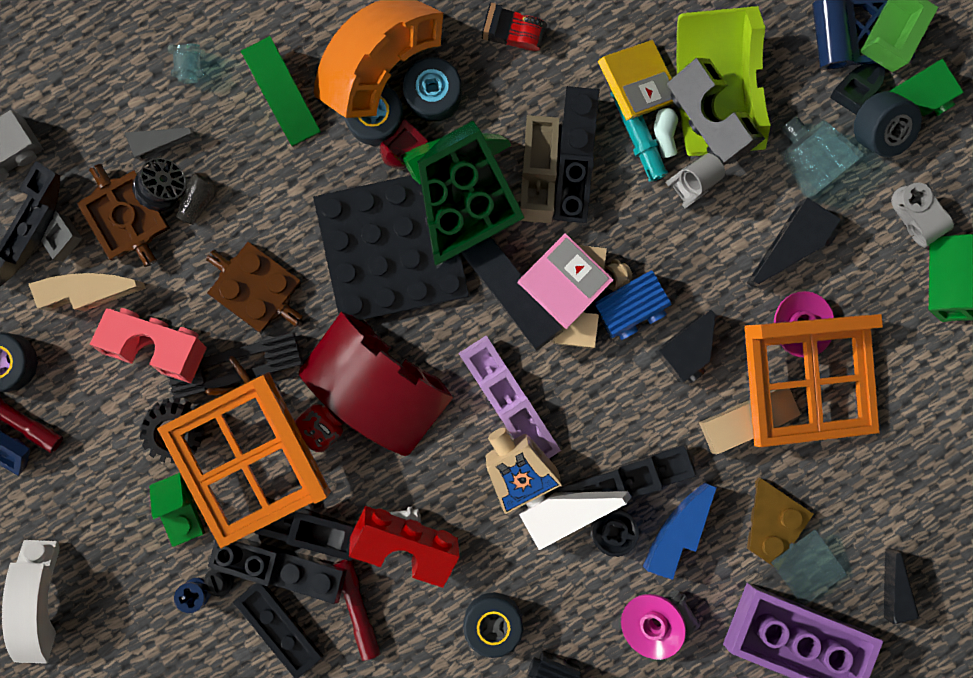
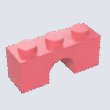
M106 308L90 342L92 347L103 355L132 364L141 348L146 345L155 344V352L150 365L163 375L192 383L207 348L198 339L199 335L196 332L184 327H180L178 331L170 329L167 323L152 317L149 319V322L139 319L140 316L137 313L125 308H121L119 312Z

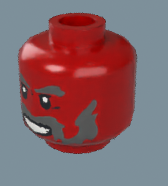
M314 403L295 420V423L308 448L314 452L322 453L340 438L343 433L341 425L344 421L325 405Z

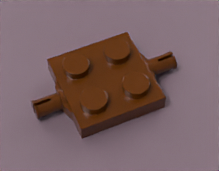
M102 164L94 165L95 168L91 167L89 171L96 180L98 187L91 195L77 202L80 210L109 260L115 261L128 252L136 251L144 267L151 266V263H156L157 259L154 257L148 244L154 237L170 229L161 211L150 210L141 205L135 198L132 185L134 178L138 174L137 171L133 170L121 178L110 180Z
M247 242L238 255L230 259V261L215 249L210 253L220 262L210 255L207 256L206 261L221 271L218 280L207 294L260 334L263 333L271 321L279 316H282L294 327L299 322L291 317L290 314L299 321L303 319V315L289 306L291 296L301 284V281L250 242Z

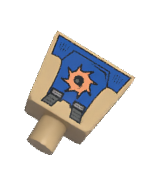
M506 428L497 429L489 435L488 439L494 450L486 455V466L505 514L562 485L558 469L529 435L523 434L512 440Z

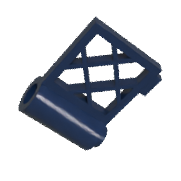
M816 0L812 3L821 70L876 63L865 55L860 56L858 42L862 36L866 39L871 32L869 27L879 18L888 0ZM854 7H863L872 15L865 25L855 18ZM914 52V54H913L911 60H913L914 58H916V57H915V52Z

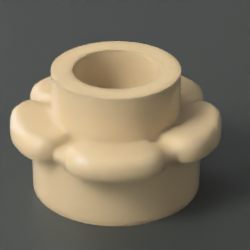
M618 259L612 260L611 264L604 268V271L613 279L607 286L612 291H616L632 280L630 267L626 263H621Z

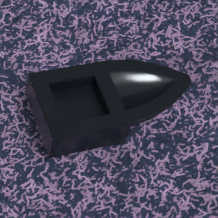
M878 63L858 66L834 89L830 98L857 115L865 101L877 94L884 81L885 68Z

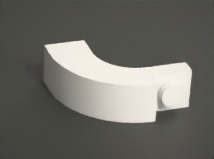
M24 540L17 562L10 563L3 593L2 628L5 646L13 662L48 663L56 636V631L48 615V591L60 551L57 541Z

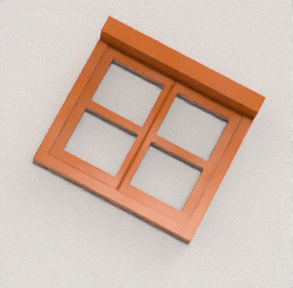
M882 314L745 326L754 446L768 447L879 433L871 329L883 328ZM852 338L855 375L820 378L817 341ZM803 342L806 380L770 383L767 346ZM855 381L858 418L823 422L820 385ZM806 387L809 423L773 427L770 390Z
M269 372L157 428L220 549L312 502L316 504L326 499L331 492ZM256 398L276 438L243 454L223 414ZM216 418L236 458L203 474L183 434ZM282 449L302 488L269 504L249 465ZM242 469L262 508L230 524L210 484Z

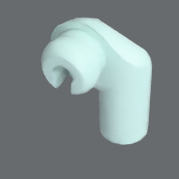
M664 108L658 111L653 128L662 158H668L677 154L673 136L678 123V116L671 108Z

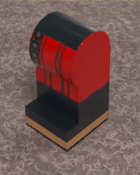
M490 2L482 29V39L531 51H539L547 23L533 16L521 15V13L503 9L502 5Z

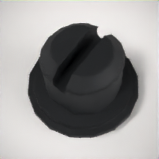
M211 569L205 575L204 584L211 595L219 597L231 591L234 578L233 575Z

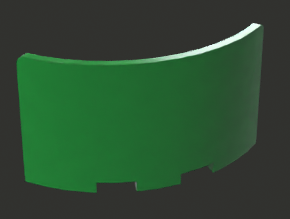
M973 234L942 236L930 244L928 310L941 322L973 321Z

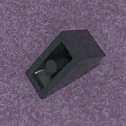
M712 309L702 313L654 351L678 382L688 380L692 383L706 372L703 367L711 359L716 315Z

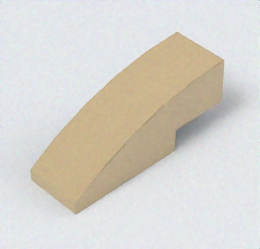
M96 273L67 274L29 283L37 309L48 311L69 303L72 304L74 310L87 311L146 289L144 282L115 275Z
M790 388L770 391L773 427H779L801 415ZM751 400L699 422L711 453L719 454L754 439Z

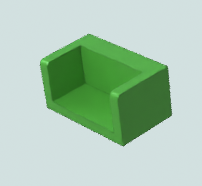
M888 0L860 52L891 72L898 70L910 62L939 7L928 0Z

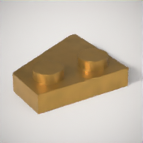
M758 477L755 481L756 493L751 513L752 525L748 536L747 549L777 569L814 514Z

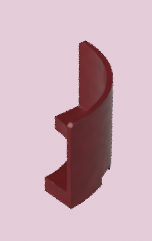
M341 311L300 368L299 376L327 408L353 429L388 450L402 456H408L443 412L453 396L440 378L420 369L407 359L401 364L389 355L388 352L391 347L371 329L367 322L358 320L356 317Z

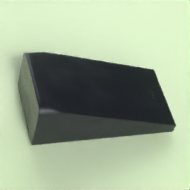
M885 549L884 618L892 624L918 619L919 614L903 555L894 549Z

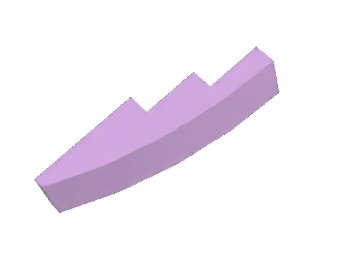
M484 336L459 353L514 439L523 434L529 435L548 458L561 451L487 336Z

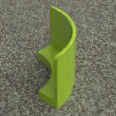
M759 7L680 14L677 22V74L695 58L710 59L728 84L715 98L714 110L716 115L721 120H725L734 112H747L765 138L751 151L766 149L771 125L766 108L764 87L757 88L756 70L763 69L765 25ZM680 109L681 126L687 155L701 156L707 154L708 144L702 136L697 135L692 130L688 122L690 118L684 109Z

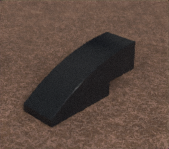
M267 498L269 504L277 501L274 499ZM300 508L254 532L255 534L286 541L287 545L352 561V558L349 557L350 536L355 526L304 508Z

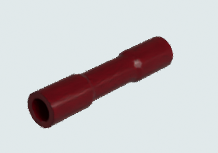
M0 398V420L23 433L27 439L48 452L53 453L57 450L63 440V436L44 424L32 420Z
M344 559L334 563L333 566L347 570L341 593L344 595L353 624V633L361 660L366 661L379 656L381 653L373 626L370 624L353 561Z

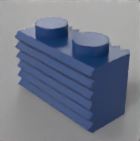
M651 270L591 305L599 315V319L610 338L619 336L622 341L638 332L636 325L647 319L649 324H652L666 316L667 313L664 309L672 304L654 272Z

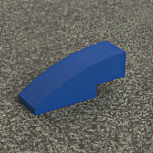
M703 483L676 507L659 530L643 564L646 571L673 580L683 548L695 552L697 550L717 487Z

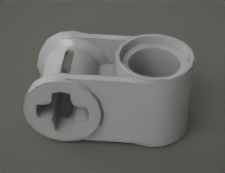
M707 153L683 168L665 183L668 187L672 186L684 201L682 206L687 208L723 179L725 169L717 156Z
M912 183L898 188L893 193L892 206L906 225L911 236L914 235L912 238L919 246L927 247L954 228L950 215L942 208L926 184ZM913 194L915 199H913L912 204H910L909 199H911Z

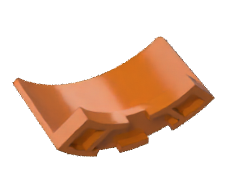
M379 0L362 8L340 27L328 44L316 74L314 84L315 97L345 118L377 116L380 96L391 76L389 73L400 60L404 62L417 52L441 46L443 12L418 0Z

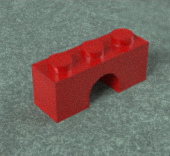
M365 506L350 536L349 557L381 567L385 558L390 553L407 551L413 554L412 578L441 588L444 587L460 557L458 537L445 530L438 531L423 526L416 520H406L391 515L388 511L380 508L374 509Z

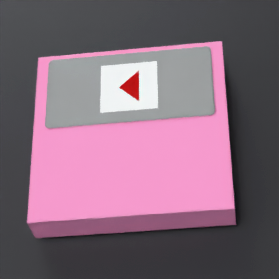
M564 233L517 283L567 329L604 291L613 279Z

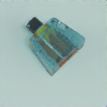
M796 116L781 128L793 142L790 147L781 153V157L805 198L816 195L864 156L855 145L825 120H822L809 130L800 118Z

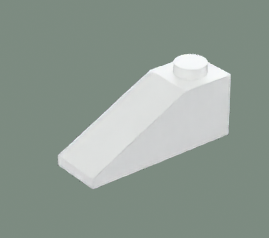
M628 491L558 492L546 498L542 495L526 504L528 508L519 515L538 549L541 550L626 505L631 499V495Z

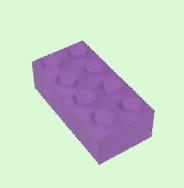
M747 583L723 645L733 655L790 678H869L883 641L866 630Z

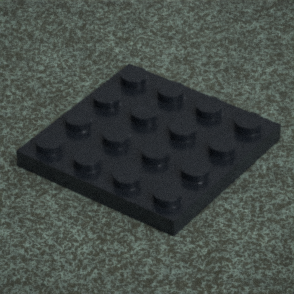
M411 175L313 196L338 315L342 311L356 317L358 320H367L469 297L460 253L437 266L434 264L422 186Z

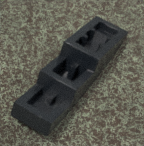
M491 237L461 252L481 281L536 351L563 332L555 318L517 283L522 275Z
M684 443L569 483L556 490L557 493L628 491L631 498H635L663 489L664 486L696 477L697 472L687 444Z

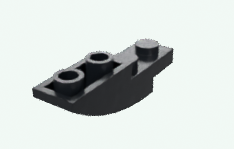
M566 86L555 194L554 220L587 223L600 89Z
M239 539L221 549L215 540L208 564L209 568L265 586L275 585L332 604L339 603L347 573L346 569L323 563L319 558L246 539Z

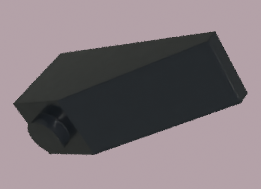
M808 197L800 201L750 276L747 284L751 287L758 285L821 249L824 245L828 247L839 233L836 227L841 219Z

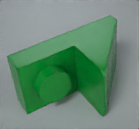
M181 473L149 485L153 519L161 518L172 547L206 533Z

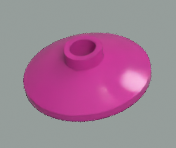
M802 291L787 296L780 303L774 316V323L834 318L829 304L821 296L813 292ZM831 340L817 341L818 354L827 348ZM803 342L780 344L789 354L804 358Z
M643 594L633 598L623 610L621 617L623 635L628 644L639 654L651 659H666L676 654L684 644L686 638L684 618L679 609L668 599L655 594ZM653 618L657 619L662 626L655 625Z

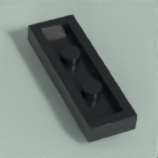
M255 583L233 601L234 605L294 678H299L324 656L267 586Z

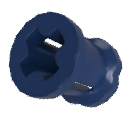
M199 577L192 578L176 590L174 603L180 611L194 613L208 602L211 594L207 591L204 580ZM189 591H191L192 593H196V592H197L198 595H199V598H198V599H195L194 597L189 598L188 595H187V593H188Z

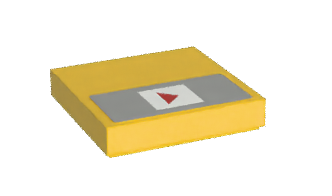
M653 40L603 56L598 61L626 121L674 103L670 96L672 92L666 84L672 78Z

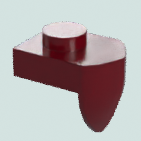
M404 119L395 134L380 144V154L387 166L395 169H405L406 165L400 155L429 142Z

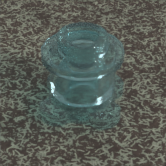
M199 44L169 45L167 47L168 53L173 54L174 69L171 70V76L178 78L179 83L194 84L198 82V78L204 76V70L200 66V58L205 57V50H201Z

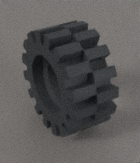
M169 398L163 399L161 404L155 403L152 409L148 410L140 428L142 429L140 440H144L142 444L144 450L151 449L149 455L152 458L159 454L161 455L160 462L165 463L167 457L171 458V463H175L157 428L165 421L174 420L192 411L190 408L192 403L186 401L185 405L180 404V398H175L173 403H170ZM203 424L186 432L184 436L193 455L197 452V448L200 447L205 427H203Z

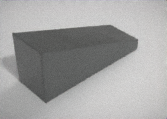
M189 127L125 132L132 153L138 160H143L196 137L194 131Z

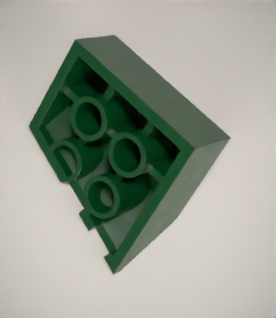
M474 121L443 136L417 161L435 266L525 218L481 130Z

